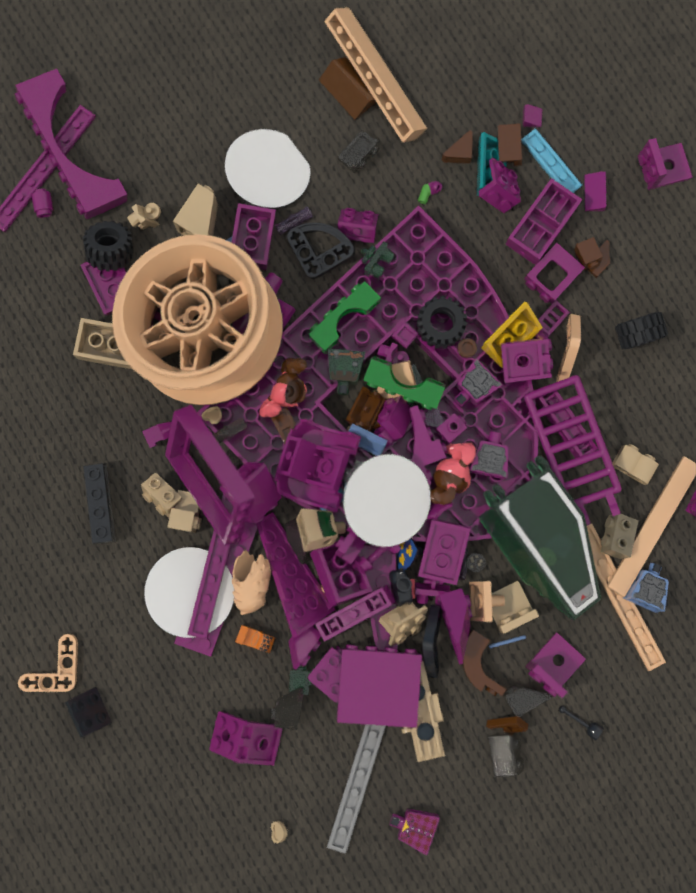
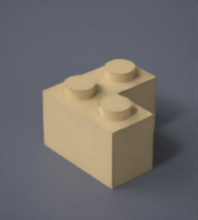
M178 490L182 500L175 505V508H171L168 528L196 533V529L199 530L201 527L202 518H199L201 509L190 492Z

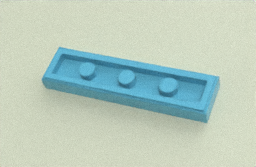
M536 129L521 139L522 144L550 178L573 193L582 186Z

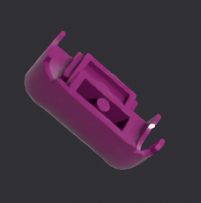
M300 419V423L295 429H291L288 434L274 480L277 481V493L293 500L337 513L343 495L338 490L349 456L356 455L361 436L352 432L330 429L308 419Z

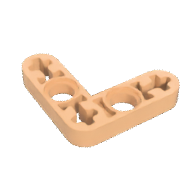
M569 315L567 346L559 367L557 382L570 377L581 342L580 315Z
M65 634L59 639L58 673L24 674L18 680L19 688L26 692H67L74 689L77 683L78 641L76 636ZM69 637V640L73 641V645L69 646V651H73V654L63 655V651H67V645H64L63 641ZM65 657H70L73 660V665L70 668H66L63 665ZM36 676H39V688H36L37 684H31L29 688H27L26 684H23L27 677H29L30 681H36ZM56 676L59 677L58 681L66 680V677H68L72 684L68 685V688H66L65 684H58V688H56ZM45 677H50L53 680L50 688H46L43 685Z

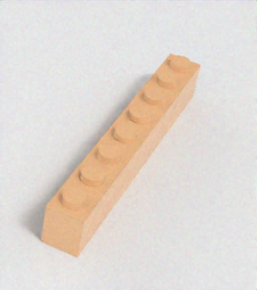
M335 8L325 20L326 25L401 141L408 142L417 139L427 129L422 119L349 8Z

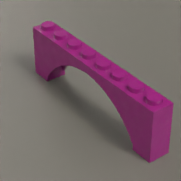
M54 69L15 85L17 92L14 94L19 104H23L26 118L28 120L31 119L33 122L32 128L36 136L40 135L43 149L49 151L52 165L58 167L60 171L58 175L62 183L66 182L69 187L67 191L71 199L75 198L77 202L76 207L80 215L84 214L86 220L127 202V193L119 179H105L85 172L68 160L57 146L52 133V119L58 101L62 94L66 93L65 82L58 70Z

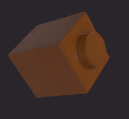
M594 237L576 244L574 252L579 262L585 267L584 270L588 268L592 270L600 266L603 256Z

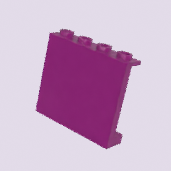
M346 645V648H342L337 722L417 728L422 655L417 653L416 649H405V652H397V648L386 647L385 651L378 650V647L366 646V649H358V645Z

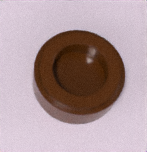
M469 338L461 340L457 346L458 354L465 359L473 357L477 351V344Z

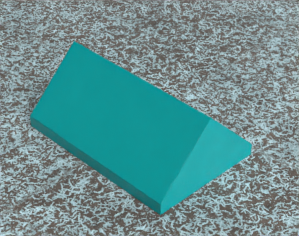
M485 132L481 133L478 142L477 196H479V190L493 181L489 160L494 158L499 161L498 139ZM502 162L507 168V162Z

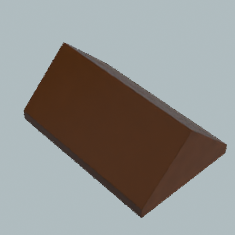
M347 57L332 60L319 79L321 84L354 120L376 103V100Z

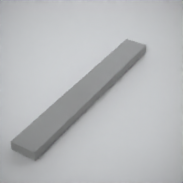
M365 724L327 848L346 854L386 726Z

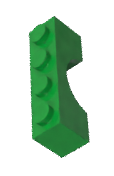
M365 281L361 285L358 283L351 290L352 294L347 298L343 297L337 303L338 307L334 311L329 310L323 316L324 320L320 324L316 323L310 328L309 339L324 354L339 342L336 328L343 316L352 312L367 315L381 302V297Z
M375 356L372 357L363 380L370 387H381L390 395L399 394L404 396L403 399L408 402L414 403V401L422 403V407L432 410V408L437 409L446 386L445 383L429 377L418 385H405L394 376L391 362Z

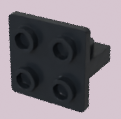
M96 687L65 701L81 738L112 723Z

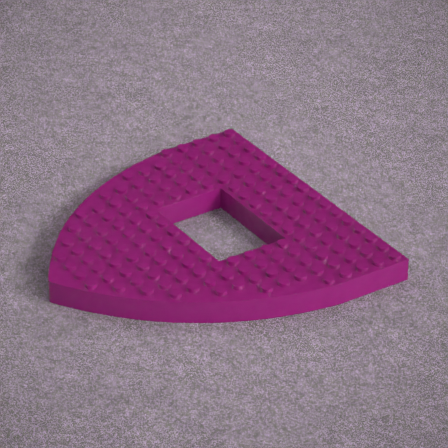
M419 205L282 333L281 345L270 369L257 384L236 398L222 403L204 405L197 412L203 420L202 413L211 407H219L222 413L221 420L216 424L204 421L206 425L244 464L247 462L264 463L274 480L285 445L271 417H261L259 411L263 402L271 395L278 377L282 375L281 367L283 361L290 357L295 359L301 358L307 363L305 371L298 374V377L305 383L307 388L305 399L303 402L298 403L299 406L288 407L296 426L300 423V419H308L330 429L348 432L322 405L339 389V385H343L346 382L344 380L332 379L330 371H334L335 375L336 370H343V375L346 374V371H351L354 375L378 352L381 344L385 345L392 339L391 336L404 321L418 332V315L422 306L424 307L428 300L431 301L434 297L440 299V296H445V299L451 297L453 302L457 300L460 303V308L463 306L465 309L464 314L467 315V326L461 339L455 345H449L444 349L443 347L435 348V345H427L428 342L421 339V334L414 339L454 381L444 390L437 409L423 410L426 417L424 424L426 428L429 427L433 435L431 441L439 439L440 443L444 442L445 446H447L446 442L435 430L453 413L457 416L461 415L467 422L465 424L467 429L450 444L471 443L474 445L475 451L480 441L488 442L490 432L501 433L500 444L508 446V476L506 479H499L470 473L471 484L469 488L463 493L455 494V498L451 501L453 506L445 510L437 520L470 527L468 541L516 534V531L498 508L500 504L509 499L511 514L523 530L527 527L533 501L538 462V433L524 399L526 393L534 391L532 380L505 383L503 368L481 349L485 341L509 316L498 295L476 263ZM365 281L381 297V302L367 315L352 312L343 316L336 328L339 342L331 349V352L329 350L324 354L309 339L310 328L316 323L320 324L324 320L323 316L329 310L334 311L338 307L337 303L343 297L347 298L352 294L351 290L358 283L361 285ZM438 313L430 319L432 327L439 332H447L453 327L451 318L446 314ZM465 338L472 339L477 344L475 355L468 359L462 358L457 352L459 342ZM334 350L348 353L353 351L354 353L361 352L364 356L363 359L361 358L360 364V358L351 359L350 356H339L338 359H335V356H333L331 359L329 353H332ZM520 356L517 359V364L520 366L527 363L525 356ZM477 358L503 385L499 390L477 405H474L469 400L461 407L454 400L461 392L456 385ZM357 361L359 364L357 367H352L351 363ZM412 422L408 425L404 436L394 440L389 446L385 447L381 455H397L411 461L414 446ZM358 447L356 455L349 456L344 471L347 474L345 478L349 481L356 464H363L373 457L366 450ZM445 454V459L452 458L449 454ZM441 461L425 467L426 470H430L432 478L437 465ZM434 479L430 481L429 489L437 488ZM340 484V488L345 492L342 484ZM288 498L305 509L321 510L318 507ZM343 500L340 502L337 513L330 512L333 513L335 522H344L345 526L349 527ZM431 519L425 520L420 530L412 537L415 542H426Z

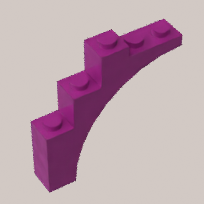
M414 406L409 409L414 432L411 462L417 465L423 472L430 486V481L433 478L430 470H426L425 467L446 458L445 454L448 452L444 442L440 443L439 439L431 441L433 435L429 427L426 428L424 420H426L425 414L422 409L419 410L418 406Z

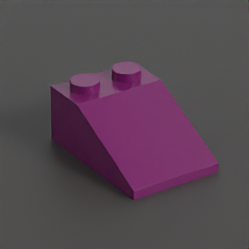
M462 588L439 595L442 615L459 665L463 664L471 627L470 618L473 617L469 596H464Z

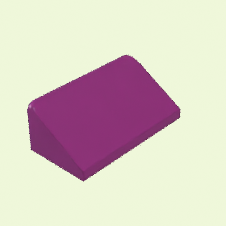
M606 172L585 174V211H604L606 209Z

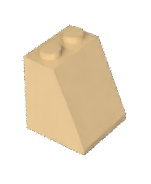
M197 184L173 220L180 234L184 236L196 234L213 236L218 208L213 189L207 185L203 187Z

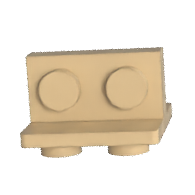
M404 603L401 607L398 606L381 616L379 622L391 635L388 644L390 646L396 643L401 644L411 634L416 635L422 629L421 625L426 618L425 615L428 608L423 606L418 609L413 603L410 605Z

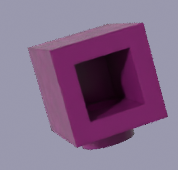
M453 413L435 431L449 445L467 429L465 425L467 422L461 415L457 416Z

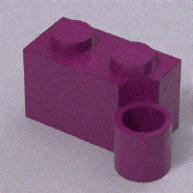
M402 396L389 398L378 415L377 421L381 427L376 429L373 434L388 440L385 447L389 446L394 440L403 437L411 421L409 413L411 407Z

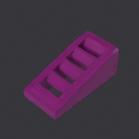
M557 300L538 319L543 327L541 330L548 337L570 313ZM555 306L564 313L561 317L552 310ZM548 314L552 315L557 320V322L552 320L548 316ZM543 320H546L552 327L550 328Z

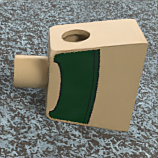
M301 509L296 518L304 552L333 545L338 534H344L346 530L345 523L335 522L333 513L330 511Z

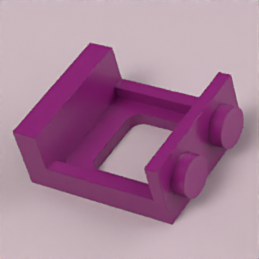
M556 243L526 275L524 280L528 288L540 293L539 296L544 302L553 304L585 267ZM550 261H554L567 273V277L553 291L548 290L536 278Z

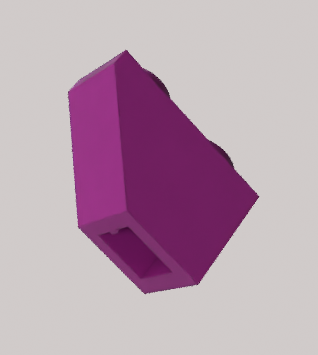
M313 626L295 638L292 636L288 641L292 665L296 670L300 665L305 666L311 658L308 655L311 650L315 652L322 643L319 641L321 634Z

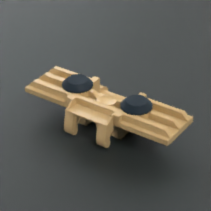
M424 661L421 662L417 728L403 727L401 729L402 733L411 732L418 762L445 756L438 722L443 721L444 717L439 705L438 692L431 694Z

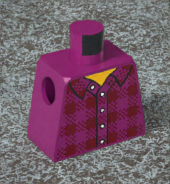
M406 809L404 817L393 813L389 825L400 829L398 832L399 840L427 855L440 818L435 813Z

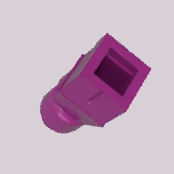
M171 421L157 423L142 431L150 448L156 446V442L169 438Z

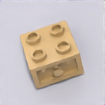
M518 581L491 593V595H504L505 597L504 606L492 607V616L500 633L504 634L539 617L536 609H532Z

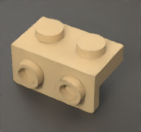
M154 473L141 484L143 498L148 503L153 502L156 505V510L162 516L166 515L170 518L171 508H174L182 500L181 496L157 473Z

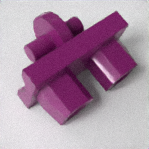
M392 343L391 347L381 344L377 353L379 358L392 364L409 360L408 354L404 351H399L398 344Z
M424 578L423 583L415 582V594L419 604H427L428 596H435V604L441 605L439 595L450 592V585H443L441 581Z

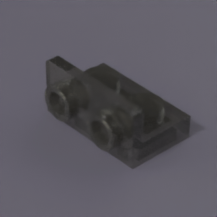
M517 733L489 736L494 777L517 776L522 773L524 760L520 756L521 740Z

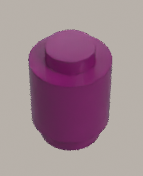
M36 189L35 193L32 194L34 213L37 214L38 218L52 216L53 204L51 193L46 191V189Z

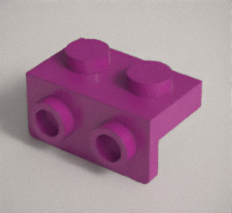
M349 525L347 531H349L346 538L342 536L335 546L338 549L334 554L347 563L352 564L366 544V541L361 539Z

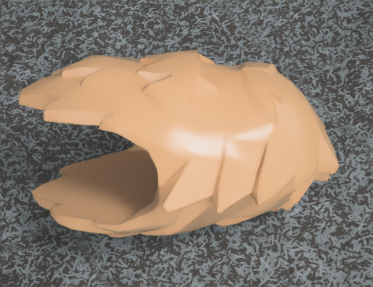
M247 550L243 551L241 556L236 558L233 568V600L236 604L235 606L241 611V615L253 613L265 604L266 592L271 577L269 561L262 554H259L255 561L253 554L250 555Z

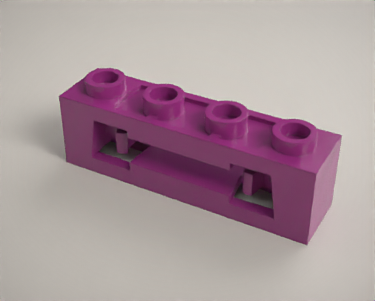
M557 390L535 398V402L540 409L563 401ZM569 407L545 415L551 425L575 417ZM581 424L557 432L563 442L587 434ZM590 440L568 449L575 458L592 453L598 448Z
M386 584L320 620L315 625L325 642L393 605L396 601Z

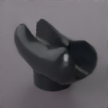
M402 568L390 571L389 579L396 604L399 607L404 603L410 605L413 601L412 582L408 578L406 571Z

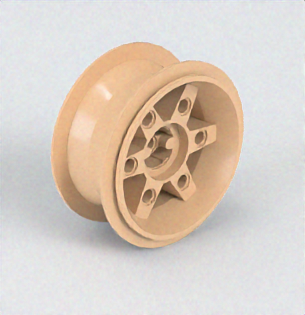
M196 234L176 237L160 243L147 251L126 273L118 288L113 306L112 324L114 337L124 359L137 373L149 380L162 393L187 404L211 405L226 402L242 395L257 384L267 373L281 345L283 318L275 292L246 252L231 242L210 235ZM217 274L225 276L235 283L217 291ZM160 308L162 321L151 327L155 312ZM249 312L248 327L243 336L231 327V323ZM199 315V318L193 321L194 316ZM237 340L234 345L230 344L231 341ZM220 348L229 353L224 359L210 366L212 351ZM180 350V369L162 361L161 358Z

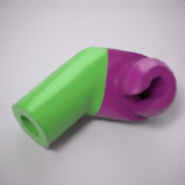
M437 181L425 184L422 187L418 202L426 205L430 195L442 190V184Z

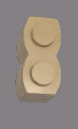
M623 445L613 461L614 468L643 485L648 484L659 465L655 462L656 459L649 454L642 455L634 445Z

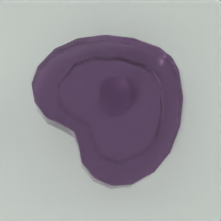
M439 408L428 409L424 422L428 426L439 427L444 422L443 417L440 416Z

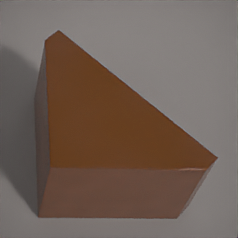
M469 130L443 153L441 160L445 163L470 164L472 159L473 132Z

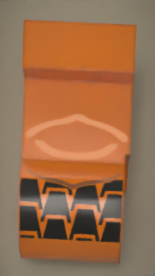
M241 625L235 642L270 653L275 637Z

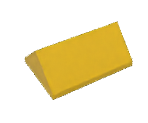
M524 302L485 341L481 349L503 368L501 343L531 340L543 327L528 303Z

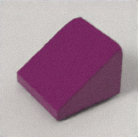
M525 104L523 108V126L541 127L542 109Z

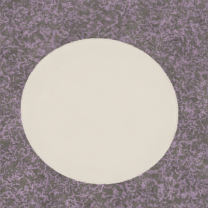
M260 129L247 132L232 143L226 154L225 172L232 188L246 201L262 207H281L292 203L303 194L310 178V165L287 135L274 130Z
M380 455L371 458L356 469L347 484L344 495V510L347 521L352 530L361 539L376 546L401 544L420 530L428 516L431 499L429 485L419 467L404 457Z
M187 547L171 551L156 562L147 577L145 602L148 612L159 627L172 635L185 638L194 637L187 635L208 555L207 550ZM225 566L209 633L223 623L233 605L234 595L232 592L234 587L232 576L227 566Z

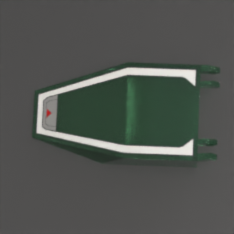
M539 455L535 457V463L529 461L526 464L533 479L506 497V492L499 484L493 486L496 496L489 490L485 491L484 497L490 509L480 515L479 520L524 583L534 587L539 591L538 594L543 598H548L557 609L571 620H575L601 600L584 513L549 467V462Z

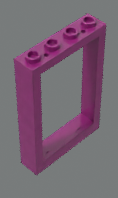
M192 404L176 410L173 414L165 456L224 545L231 542L236 543L242 538L255 496ZM191 440L235 503L232 515L229 514L189 455Z

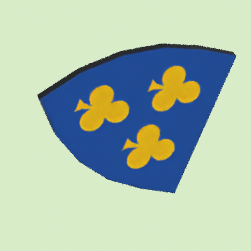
M412 537L399 544L401 550L397 552V570L401 568L407 570L412 566L417 555H423L424 547H417Z

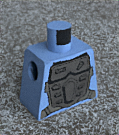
M650 563L648 571H640L623 599L655 613L665 611L669 582L667 579L659 576L662 567L658 564Z

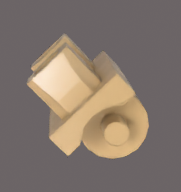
M149 203L145 207L135 204L132 207L134 212L127 217L133 227L139 226L142 230L148 226L155 228L159 225L155 219L160 216L161 209L155 203Z

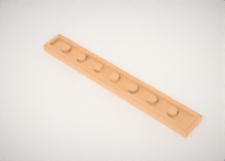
M685 456L682 457L636 535L631 557L622 559L606 586L620 596H626L696 476L695 462Z
M593 524L585 526L592 567L648 671H651L666 663L636 605L623 599L622 596L606 587L614 575L616 567L610 556L601 552V539ZM578 530L574 533L582 546L581 537Z

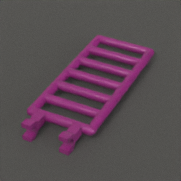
M574 375L526 393L524 399L554 478L570 501L569 489L609 475L613 487L571 501L581 514L584 526L590 525V519L584 505L605 497L612 515L621 514L614 494L621 492L622 487L580 377ZM574 384L577 396L537 410L533 399ZM581 402L584 414L546 428L543 427L540 417ZM588 421L592 432L553 446L550 445L547 435ZM595 439L599 450L557 464L554 453ZM602 457L605 469L564 482L561 471Z

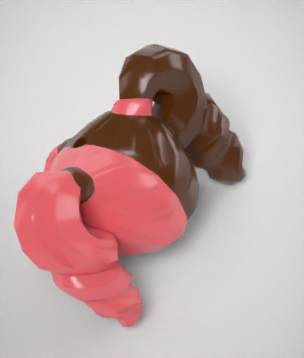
M288 357L283 361L281 367L282 375L278 377L277 383L273 386L271 395L260 407L259 413L261 417H275L282 410L281 406L294 407L299 406L298 403L303 402L307 388L305 383L298 377V374L307 368L305 360Z
M458 443L446 446L447 454L452 456V458L441 461L436 467L433 479L437 488H430L431 503L449 504L455 498V494L463 493L469 488L471 475L468 464L475 458V447L473 444Z

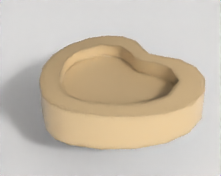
M211 407L202 413V418L204 421L216 424L221 420L222 413L219 407Z
M273 822L271 824L272 840L274 843H281L286 839L287 829L282 822Z

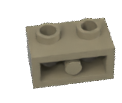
M623 514L609 515L605 522L606 529L601 540V552L618 559L630 558L638 520Z

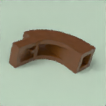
M471 629L462 664L465 675L478 690L482 691L486 685V690L494 696L497 693L503 696L506 689L487 677L481 667V656L490 640Z

